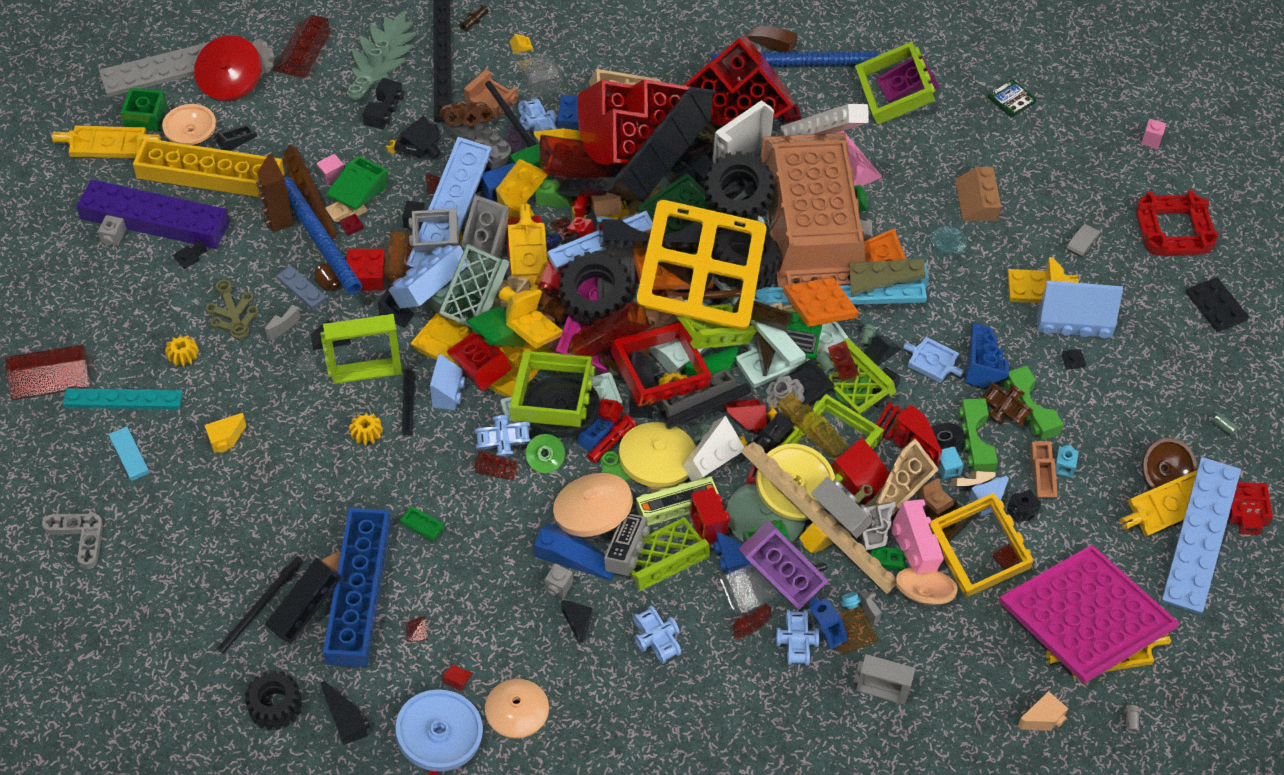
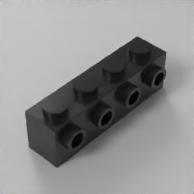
M316 557L303 576L296 582L293 589L283 599L276 611L270 616L265 626L279 638L292 644L342 579V576Z

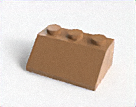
M975 167L955 179L962 221L998 220L1001 203L993 167Z

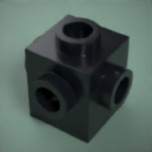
M1029 489L1012 495L1009 499L1007 511L1018 524L1023 521L1028 522L1038 514L1041 503Z

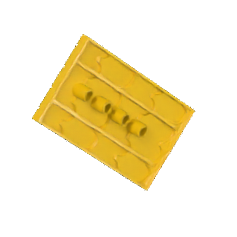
M471 309L461 313L465 321L473 318ZM436 313L410 344L418 352L434 360H437L438 355H443L456 364L446 351L471 334L473 330L451 319L445 320ZM528 342L523 347L515 346L514 348L495 345L504 352L512 370L488 388L504 397H512L523 351L553 353L556 348L549 350L543 345L535 349ZM531 368L528 384L540 369Z

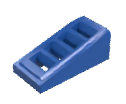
M598 417L589 429L578 434L577 444L591 452L610 433L611 427L617 424Z

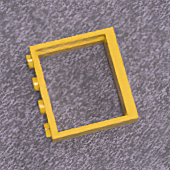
M994 493L934 519L929 524L932 535L936 534L944 560L965 598L1030 569L1033 563L1032 560H1034L1031 556V551L1029 549L1026 550L1023 545L1022 535L1020 532L1015 531L1011 516L1009 514L1006 515L1003 510V502ZM990 507L1021 563L972 585L942 529Z

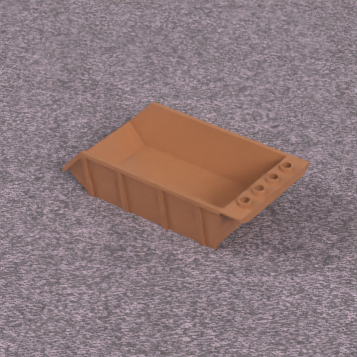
M846 133L763 137L762 163L766 162L768 164L769 170L773 173L774 200H772V205L769 210L766 209L770 236L773 237V241L778 243L781 250V259L776 272L778 287L795 284L793 282L803 283L831 277L836 280L839 286L851 285L850 280H848L850 278V263L866 262L864 230L860 224L859 203L854 191L853 170L850 168Z

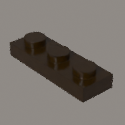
M740 297L735 303L732 313L738 312ZM754 300L751 320L786 331L793 318V313Z

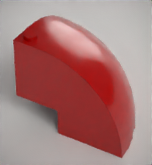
M746 36L738 38L716 59L709 62L683 85L716 90V94H713L712 120L710 122L725 126L761 100L774 110L773 119L785 113L794 105L788 90L778 75Z
M643 79L634 85L601 80L578 94L579 130L588 155L599 164L625 165L689 87Z

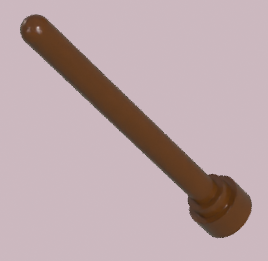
M742 289L705 291L703 299L740 297ZM665 290L663 297L670 299L682 296L683 300H688L689 292L677 293L674 290Z

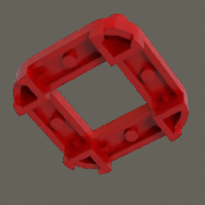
M1188 190L1186 195L1154 196L1153 191L1147 192L1139 200L1135 213L1142 240L1148 252L1152 255L1161 256L1210 253L1217 240L1218 231H1214L1208 211V199H1203L1194 194L1195 191ZM1188 213L1195 236L1166 237L1165 233H1161L1156 214Z

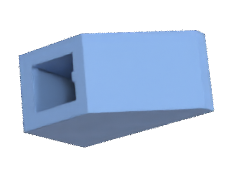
M1007 476L996 477L985 484L975 485L970 492V501L974 502L991 493H994L1001 501L1009 478ZM989 507L981 512H978V514L981 517L986 514L992 513V510Z

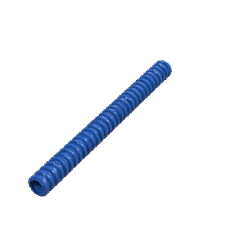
M797 51L796 53L770 52V54L767 52L762 54L760 52L771 67L773 65L775 67H778V65L781 67L783 65H786V67L789 65L791 67H794V65L796 67H799V65L802 67L804 65H807V67L810 65L812 67L815 65L817 67H820V65L825 67V65L851 66L852 64L856 66L879 56L878 51H854L853 53L851 51L848 53L846 51H843V53L841 51H838V53L836 51H833V53L830 51L827 53L825 51L822 53L820 51H817V53L814 51L812 53L809 51L807 53H804V51L799 53ZM713 52L711 54V61L716 59L720 55V52H718L717 54Z
M286 177L285 183L291 208L346 292L350 295L357 294L362 289L361 282L293 180Z

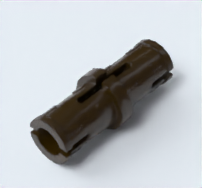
M481 4L459 24L462 30L465 29L467 32L489 12L488 8Z

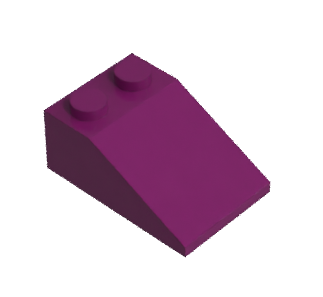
M913 57L876 78L889 103L925 89ZM923 58L926 65L924 72L928 71L931 81L928 82L929 84L932 83L934 88L937 89L940 86Z

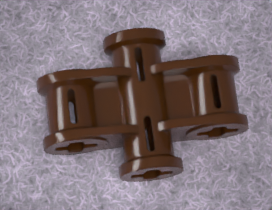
M459 101L456 104L444 105L440 109V116L449 125L465 123L468 126H474L479 122L490 121L493 117V111L484 102L468 104L465 101Z
M544 288L538 289L542 291L538 306L542 307L543 311L547 314L554 315L559 323L565 324L568 314L566 309L563 308L561 300L551 297V294Z
M990 382V386L984 395H980V398H986V402L995 407L992 412H989V416L1003 424V419L1007 415L1023 426V421L1029 413L1034 411L1018 400L1025 392L1010 383V388L1006 392L995 383Z

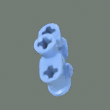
M537 98L528 102L525 100L519 102L518 109L522 115L520 123L525 130L531 128L534 134V131L557 129L555 126L557 122L555 112L549 110L545 113L544 107Z
M509 415L493 417L495 427H484L474 430L475 434H477L478 443L476 450L497 448L496 457L512 456L514 454L511 451V446L525 445L530 442L528 429L530 423L509 424Z
M649 606L648 610L640 614L636 613L633 615L634 623L642 633L641 635L636 634L634 636L641 652H645L646 648L651 646L662 664L675 655H681L680 646L672 636L673 634L678 635L680 633L678 625L672 617H669L663 623L653 606Z
M786 609L787 630L776 629V646L780 647L781 644L787 645L788 665L791 666L792 663L809 666V645L819 647V629L808 630V610L791 612L790 609Z

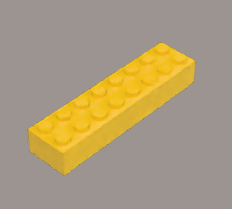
M144 138L133 162V167L137 179L259 197L261 192L256 184V181H258L257 172L266 156ZM274 158L284 176L282 159Z

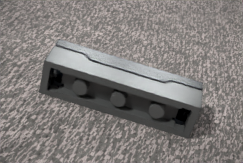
M727 369L712 375L708 387L702 388V390L691 391L686 395H677L668 400H660V414L666 419L736 387V379Z

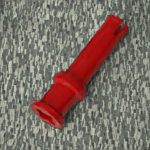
M624 414L622 420L617 425L611 427L610 433L586 455L587 458L594 464L597 463L618 440L621 441L629 430L636 427L635 421L629 415Z

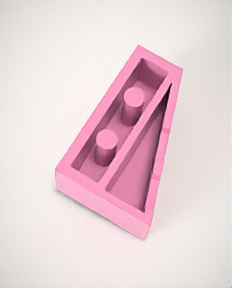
M924 499L903 502L890 527L892 535L897 540L900 549L904 551L910 566H912L916 574L936 572L944 559L936 534L932 535L929 524L932 522L930 517L925 515L923 506H925Z

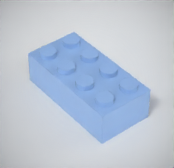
M460 245L435 248L431 256L419 261L420 265L409 269L405 277L393 282L394 286L389 289V292L400 308L422 305L452 280L463 254Z

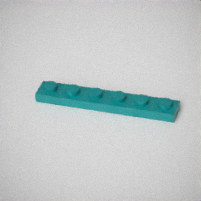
M66 388L63 407L180 410L183 392L182 390Z

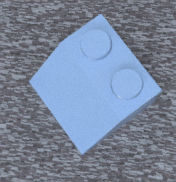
M438 355L430 384L432 407L455 410L456 405L461 403L462 393H460V390L465 388L466 377H463L462 368L443 355Z

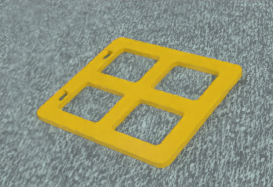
M658 201L636 303L640 307L740 330L747 329L752 314L766 225L759 221L672 201ZM678 209H681V210H686V211H689V212H688V215H687V214L679 213V212H677V210H678ZM668 216L702 224L696 255L662 247ZM734 222L743 223L745 227L736 226ZM717 227L751 235L746 266L712 259L711 254ZM658 262L693 269L688 301L683 302L652 293ZM708 273L743 281L737 313L703 306L702 301Z

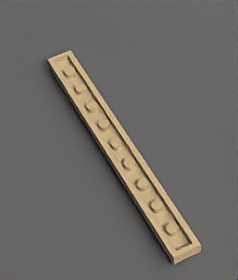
M753 442L741 451L886 594L896 587L895 576L881 566L880 561L872 557L866 551V548L851 536L848 530L842 528L836 519L822 508L818 501L813 500L807 494L806 489L799 486L789 473L781 469L778 462L770 458L760 445Z

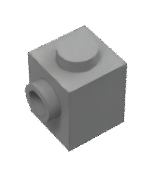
M105 216L98 230L102 243L106 245H119L127 230L124 219Z
M554 564L545 578V591L563 599L573 584V572Z

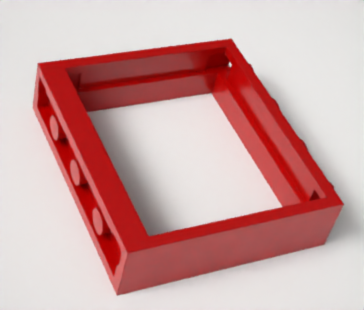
M681 322L613 340L610 352L638 406L651 405L656 401L668 400L677 395H686L691 391L702 390V388L708 387L712 375L698 349H694L691 346L692 338ZM679 340L697 375L644 389L627 353Z

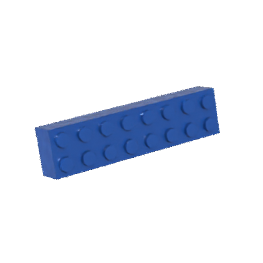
M349 508L337 571L342 576V579L334 588L323 649L326 665L368 668L391 528L389 510Z

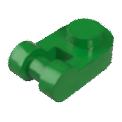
M878 547L871 551V556L877 558L884 569H892L899 572L906 569V563L904 562L906 556L901 549Z

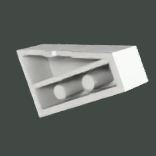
M726 416L714 421L699 445L694 448L682 466L692 482L706 476L740 454L745 448Z

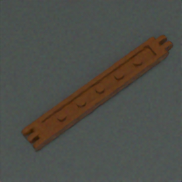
M289 145L287 150L283 152L285 157L283 162L287 171L333 240L337 236V232L302 156L297 148Z

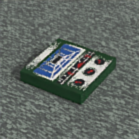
M1013 79L988 94V99L1011 118L1035 104L1037 100Z

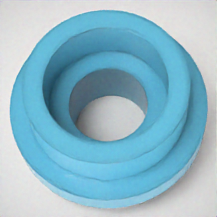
M852 592L842 596L841 605L847 607V609H853L858 607L862 600L857 592Z

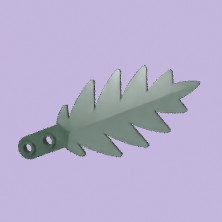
M406 11L401 12L394 20L384 17V32L374 25H370V33L374 43L362 35L359 36L365 55L352 49L353 58L358 69L352 68L356 80L348 88L347 96L349 98L359 100L374 83L380 82L382 78H388L386 73L406 61L405 58L396 59L413 48V44L402 45L416 36V32L404 34L413 25V21L405 22Z

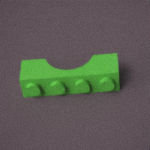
M1028 366L1009 371L1008 377L1003 382L1004 388L1008 391L1009 385L1012 383L1025 392L1018 400L1034 410L1025 419L1030 424L1032 434L1037 436L1039 441L1060 435L1064 424L1056 411L1038 406L1030 397V392L1034 388L1036 379Z
M986 398L963 399L961 407H958V418H962L961 428L965 434L963 447L964 451H968L966 457L967 467H970L971 471L995 472L998 465L995 447L984 443L976 432L979 427L986 425L989 413Z

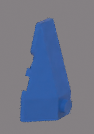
M977 323L972 324L965 368V382L970 385L985 387L990 385V382H997L1007 378L1009 375V363L1007 359L1003 358V351L998 348V340L991 327Z
M551 523L541 528L534 544V557L610 581L613 577V572L605 570L604 557L606 554L579 536L568 534L558 525Z

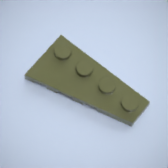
M924 259L850 263L851 297L858 296L860 292L866 291V293L873 292L876 288H889L896 283L905 284L925 278Z

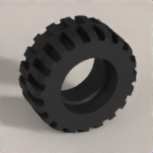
M736 151L734 155H731V152L727 153L725 158L721 156L717 158L716 164L712 163L705 175L704 195L707 207L711 211L758 221V216L763 217L766 214V209H770L772 200H774L773 173L769 170L768 164L766 162L762 163V158L759 156L754 158L752 153L746 152L745 155L741 151ZM745 177L755 183L757 190L748 199L733 200L724 195L722 186L731 178Z
M722 228L715 234L711 254L712 259L746 266L751 235ZM765 234L756 290L765 288L773 282L781 259V250L778 243L773 241V237ZM713 273V276L718 278L722 284L725 283L728 287L742 289V280Z
M590 251L584 252V256H575L574 261L570 260L566 264V269L564 268L561 271V278L558 283L561 303L569 317L574 316V321L578 323L583 321L584 325L589 327L591 324L601 327V323L609 325L614 318L615 320L621 318V312L625 313L628 310V305L632 299L631 277L626 265L621 264V260L618 257L613 259L612 254L607 252L604 255L601 254V251H595L593 254H590ZM594 277L604 278L613 284V290L607 297L592 301L578 294L579 286L587 279Z

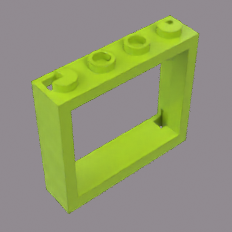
M912 41L855 66L877 124L884 123L935 101L933 92H936L932 83L929 84L928 82L931 81L928 71L924 72L926 65L923 58L919 59L922 56L918 46L914 47ZM912 56L925 89L879 108L867 75Z
M394 314L323 324L324 332H320L328 377L332 376L333 384L402 374ZM383 333L389 334L391 358L343 365L336 364L332 341Z
M523 351L510 404L511 421L581 427L582 419H586L587 409L585 405H589L590 394L588 390H592L593 380L591 376H595L596 366H592V357ZM531 368L584 373L577 410L522 406Z
M825 394L821 400L815 402L811 412L807 411L802 422L793 427L790 436L785 437L781 445L797 444L825 411L866 435L867 439L865 441L872 449L882 440L884 429ZM837 473L835 479L842 484L844 480Z

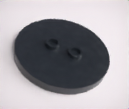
M556 375L544 378L528 389L522 406L576 411L583 379L569 375ZM593 386L591 391L588 390L590 394L589 405H585L587 409L586 419H582L581 427L529 422L530 427L540 434H550L557 438L580 434L589 429L599 416V395Z

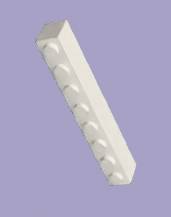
M847 104L783 125L780 129V136L837 133L869 123L868 104Z

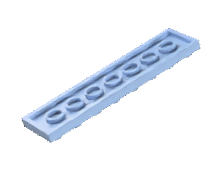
M460 137L456 140L428 209L456 208L459 233L492 153V147ZM449 220L423 222L419 231V243L450 241ZM413 247L406 266L408 268L417 267L420 265V260L432 255V251L415 252Z
M1201 457L1161 602L1202 615L1241 469Z

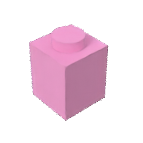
M1149 119L1141 144L1158 149L1166 123Z

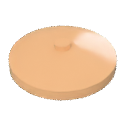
M594 473L580 477L565 486L555 499L553 513L558 526L566 533L580 537L596 536L615 528L628 516L632 508L633 497L629 485L621 477L609 473Z

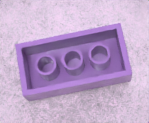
M769 520L739 548L742 554L798 610L828 582L825 576Z

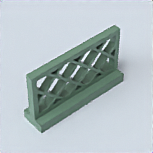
M466 244L438 314L472 328L463 319L461 313L471 309L473 317L491 309L510 261L500 259ZM469 250L476 253L478 261L469 264L467 259ZM491 259L495 261L493 269L486 271L483 260ZM480 262L484 273L474 276L471 265ZM468 267L471 278L462 281L459 273L461 269ZM485 275L487 284L485 287L479 288L475 278ZM473 280L476 290L467 293L463 283ZM460 284L464 295L455 298L452 290L454 286ZM478 292L480 301L472 306L468 295ZM466 297L469 308L460 311L456 300ZM450 302H454L457 312L454 314L444 312L446 305Z

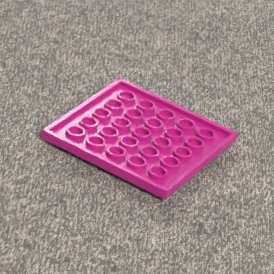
M1093 545L1088 546L1000 596L999 603L1083 684L1175 630L1179 624L1175 618Z

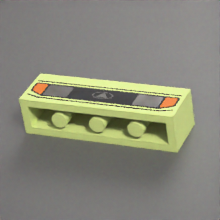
M711 476L707 478L702 477L696 481L681 483L669 489L664 488L652 494H643L636 498V509L639 516L647 517V524L650 526L689 514L691 493L712 487L715 488L717 494L719 493Z

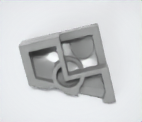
M895 502L866 507L871 512L869 516L873 520L860 535L861 544L866 550L886 546L887 532L891 526L892 521L890 520L893 508L896 507Z

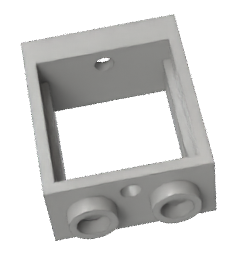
M456 208L412 211V218H409V228L412 229L413 235H409L410 246L414 247L415 252H428L440 246L444 248L448 245H459L458 214ZM449 220L450 241L419 243V222Z
M865 654L864 662L859 661L854 683L858 684L856 691L906 705L915 668Z

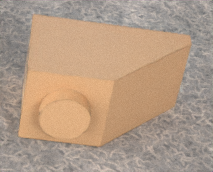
M1048 691L1021 717L1017 727L1024 730H1052L1055 726L1059 728L1067 719L1065 715L1068 708Z

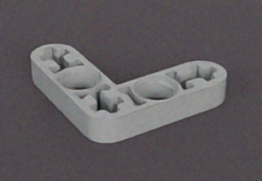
M51 514L43 519L42 526L48 534H81L77 556L80 566L84 569H91L97 564L103 530V522L99 515ZM55 521L56 524H53V527H49ZM71 521L78 522V525L74 528L67 527ZM93 521H96L94 526L90 527V524H92ZM89 538L96 539L95 543L92 545L85 544L86 540ZM87 551H90L91 558L88 562H85L84 559H87L88 555Z

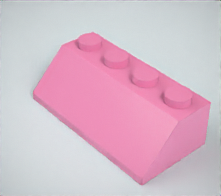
M846 134L854 186H864L882 177L881 174Z

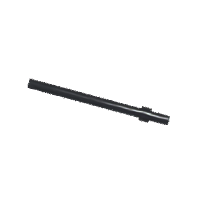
M487 81L485 86L525 140L527 148L538 144L535 140H532L492 82Z
M296 556L288 567L282 569L276 581L217 648L219 652L225 653L286 580L289 581L293 577L294 571L303 562L299 556Z

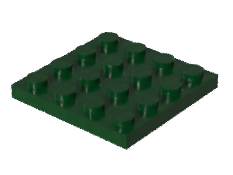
M687 173L639 205L635 212L639 214L647 211L653 222L656 205L660 200L672 201L707 210L709 208L705 201L704 189ZM678 209V210H677V212L683 213V214H687V215H688V212H689V211L681 210V209ZM668 216L664 234L678 232L695 221ZM717 227L716 233H717L719 230H721L722 227ZM675 249L676 251L683 253H688L692 255L697 254V250L680 251L679 249Z

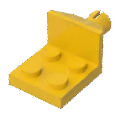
M519 159L496 188L498 203L509 207L508 219L512 217L520 218L519 205L524 204V211H526L527 201L548 175L545 170Z
M1049 257L1045 271L1008 269L1007 272L1009 302L1040 303L1047 281L1079 283L1078 275L1064 274V269L1053 257Z
M504 287L499 293V298L508 304L506 309V325L535 349L562 336L563 330L537 310L542 294L541 290H524L516 293L511 287Z

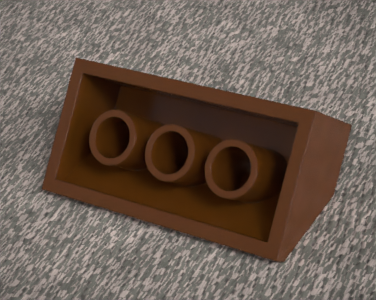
M271 153L267 155L257 172L258 181H256V184L261 192L259 193L261 203L264 204L261 205V208L266 216L264 217L267 228L271 227L274 233L291 227L294 224L285 178Z

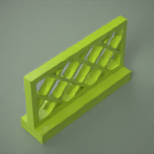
M730 304L705 306L733 312V307ZM676 315L693 338L690 344L694 349L749 344L757 332L753 325L748 326L744 330L727 326L723 328L718 324Z
M849 338L842 341L843 346L830 355V360L834 367L845 366L844 372H835L828 376L832 382L833 377H843L842 383H834L835 387L833 390L856 413L861 414L887 394L891 397L897 393L893 380ZM842 354L846 356V361H836ZM848 366H857V372H848ZM846 377H856L855 383H846ZM868 377L869 382L859 383V378ZM844 388H854L853 394H845ZM867 388V393L857 394V389ZM871 388H879L881 390L877 394H870ZM856 399H865V403L859 407L855 404Z
M685 517L649 534L648 538L644 539V544H652L651 550L643 549L641 553H638L649 556L647 561L637 560L636 565L645 566V568L638 572H635L632 568L630 575L635 580L639 591H642L709 558V543L706 539L702 540ZM682 525L687 529L686 533L675 532L676 528ZM661 535L670 536L668 542L658 540ZM673 537L684 538L682 544L673 543ZM687 539L696 540L697 542L691 546L686 545ZM656 545L666 547L665 553L654 551ZM670 548L680 549L675 554L668 553ZM652 556L662 558L657 563L651 562Z

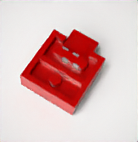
M1238 482L1228 523L1238 524L1239 534L1259 535L1263 525H1269L1273 518L1267 483Z

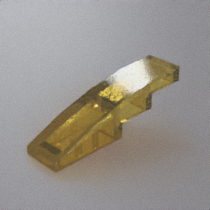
M793 392L776 404L808 438L832 457H836L849 446L824 416L820 418L808 403L804 406Z

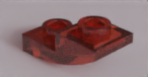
M846 341L828 347L841 382L859 375Z
M765 603L760 609L757 608L754 611L752 617L745 614L741 619L738 618L733 625L734 638L738 640L747 637L762 628L771 619L772 607Z

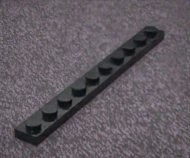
M433 0L434 122H445L440 116V109L444 105L452 104L450 0Z

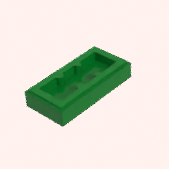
M413 506L400 519L401 525L432 542L436 540L445 528L444 523Z

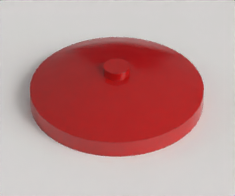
M225 35L210 41L200 51L194 66V76L198 87L208 97L223 102L234 101L247 95L257 84L262 71V61L258 50L250 41L236 35Z

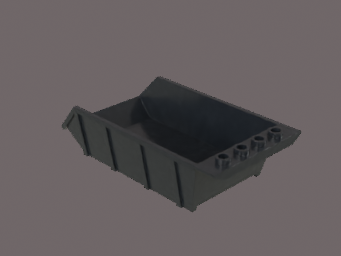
M689 87L616 177H612L605 171L609 165L595 162L587 153L556 192L564 196H606L609 192L621 196V200H639L644 202L667 172L671 170L680 156L693 143L702 129L712 120L713 94H716V90Z

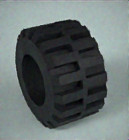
M271 670L270 674L263 672V676L259 677L257 675L254 678L255 682H250L248 684L249 689L245 691V703L252 721L255 724L258 723V726L262 729L266 726L267 730H272V727L280 730L281 725H284L286 728L290 726L289 721L294 722L296 715H300L302 698L297 682L293 680L291 675L288 674L286 676L283 671H280L279 674L276 673V670ZM282 694L285 696L284 700L276 706H265L262 704L269 695Z

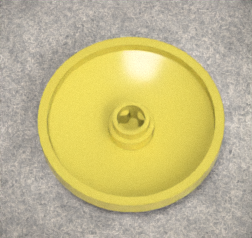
M644 423L629 430L622 438L619 447V462L624 472L640 484L655 488L672 487L689 478L682 465L696 445L691 437L678 427L668 429L664 423Z
M785 444L767 453L770 458L778 462L781 469L793 477V480L799 486L806 489L807 494L813 500L816 499L810 493L827 476L832 481L835 479L833 469L825 457L808 446ZM759 469L757 470L756 487L763 503L773 513L794 521L809 519Z

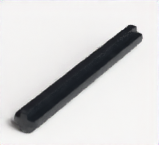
M744 383L666 418L664 424L668 429L677 427L750 394V386Z

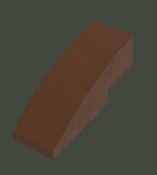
M756 26L748 32L746 37L750 41L772 51L779 49L785 53H790L797 44L798 34L777 27Z

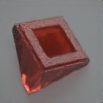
M426 174L428 195L435 194L441 177Z
M421 616L406 623L407 643L428 640L426 616Z

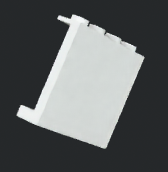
M761 100L716 131L713 162L716 164L717 158L720 156L725 158V154L730 152L731 155L736 154V151H741L745 155L746 152L752 153V157L758 153L761 154L763 137L771 136L774 110L771 106Z

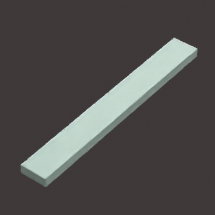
M712 277L713 282L721 291L738 290L737 287H728L727 284L719 282L718 278ZM731 297L728 299L735 305L739 297ZM750 319V323L789 366L805 359L806 354L785 331Z

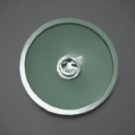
M754 482L751 485L746 484L736 490L729 499L726 508L730 517V522H728L729 532L741 544H744L743 532L748 531L749 528L754 526L760 527L768 520H782L787 528L790 542L794 544L801 536L806 521L789 520L773 513L761 500Z

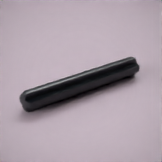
M405 369L403 371V435H412L413 369Z

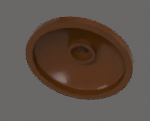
M1163 438L1153 442L1146 449L1142 458V474L1151 489L1197 471L1196 459L1191 449L1184 442L1174 438Z

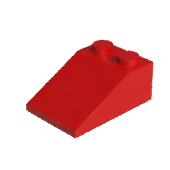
M474 331L446 351L457 366L462 368L463 373L481 391L490 387L494 382L512 370L504 352L497 346L488 344L484 336Z

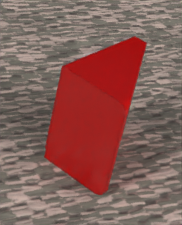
M602 398L598 417L617 424L623 407L618 401Z
M452 665L444 673L442 680L444 684L462 691L472 673Z

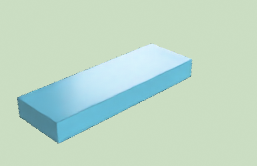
M128 427L110 433L109 437L130 480L133 481L149 474V470Z

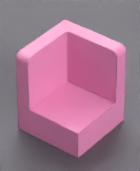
M335 154L317 162L318 168L324 174L327 185L336 181L345 169L344 164Z

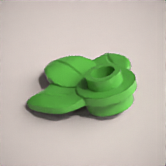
M610 451L601 457L602 473L614 474L625 481L632 480L622 469L619 462V454Z

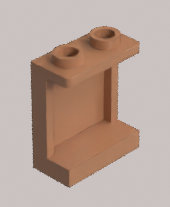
M485 69L464 88V99L469 103H486L493 111V117L497 119L500 115L505 114V112L487 89L485 83L491 81L509 107L518 101V88L513 87L511 90L493 81L491 79V72Z

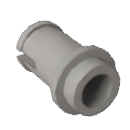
M1128 705L1124 710L1126 715L1125 732L1136 734L1139 733V716L1141 711L1136 705Z

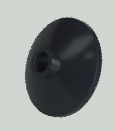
M941 423L931 427L941 450L950 447L956 448L965 439L963 429L956 424Z

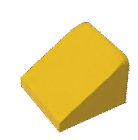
M514 34L510 40L513 53L533 50L529 37Z

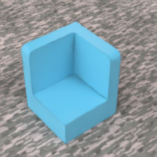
M955 447L942 449L938 465V471L942 479L961 475L964 465Z

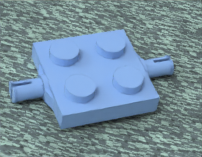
M925 337L918 346L906 342L903 349L913 353L907 367L939 383H942L950 372L959 377L964 372V370L954 366L959 353L930 338Z

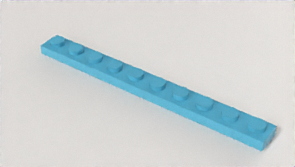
M924 283L893 284L892 287L876 288L873 292L866 293V291L860 292L858 296L851 297V285L840 286L853 305L926 303L927 300ZM783 287L762 288L755 291L754 298L760 303L769 305L782 302L783 306L791 304L782 292Z

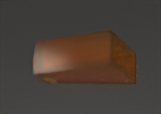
M390 232L384 274L390 281H396L406 276L408 269L406 263L413 249V246H410V234L408 232Z

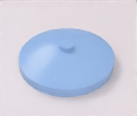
M429 690L412 697L401 708L395 727L396 741L403 755L418 767L430 771L453 770L467 763L476 754L483 733L482 720L475 706L462 695L448 690Z

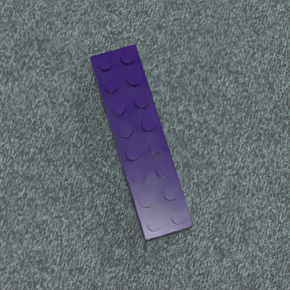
M92 179L76 205L82 220L102 224L106 215L123 218L127 230L191 244L202 240L206 244L205 247L217 249L230 223L228 212L225 208Z

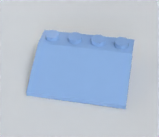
M1047 281L1037 311V332L1045 334L1058 333L1065 336L1081 335L1082 337L1112 338L1116 328L1123 286Z

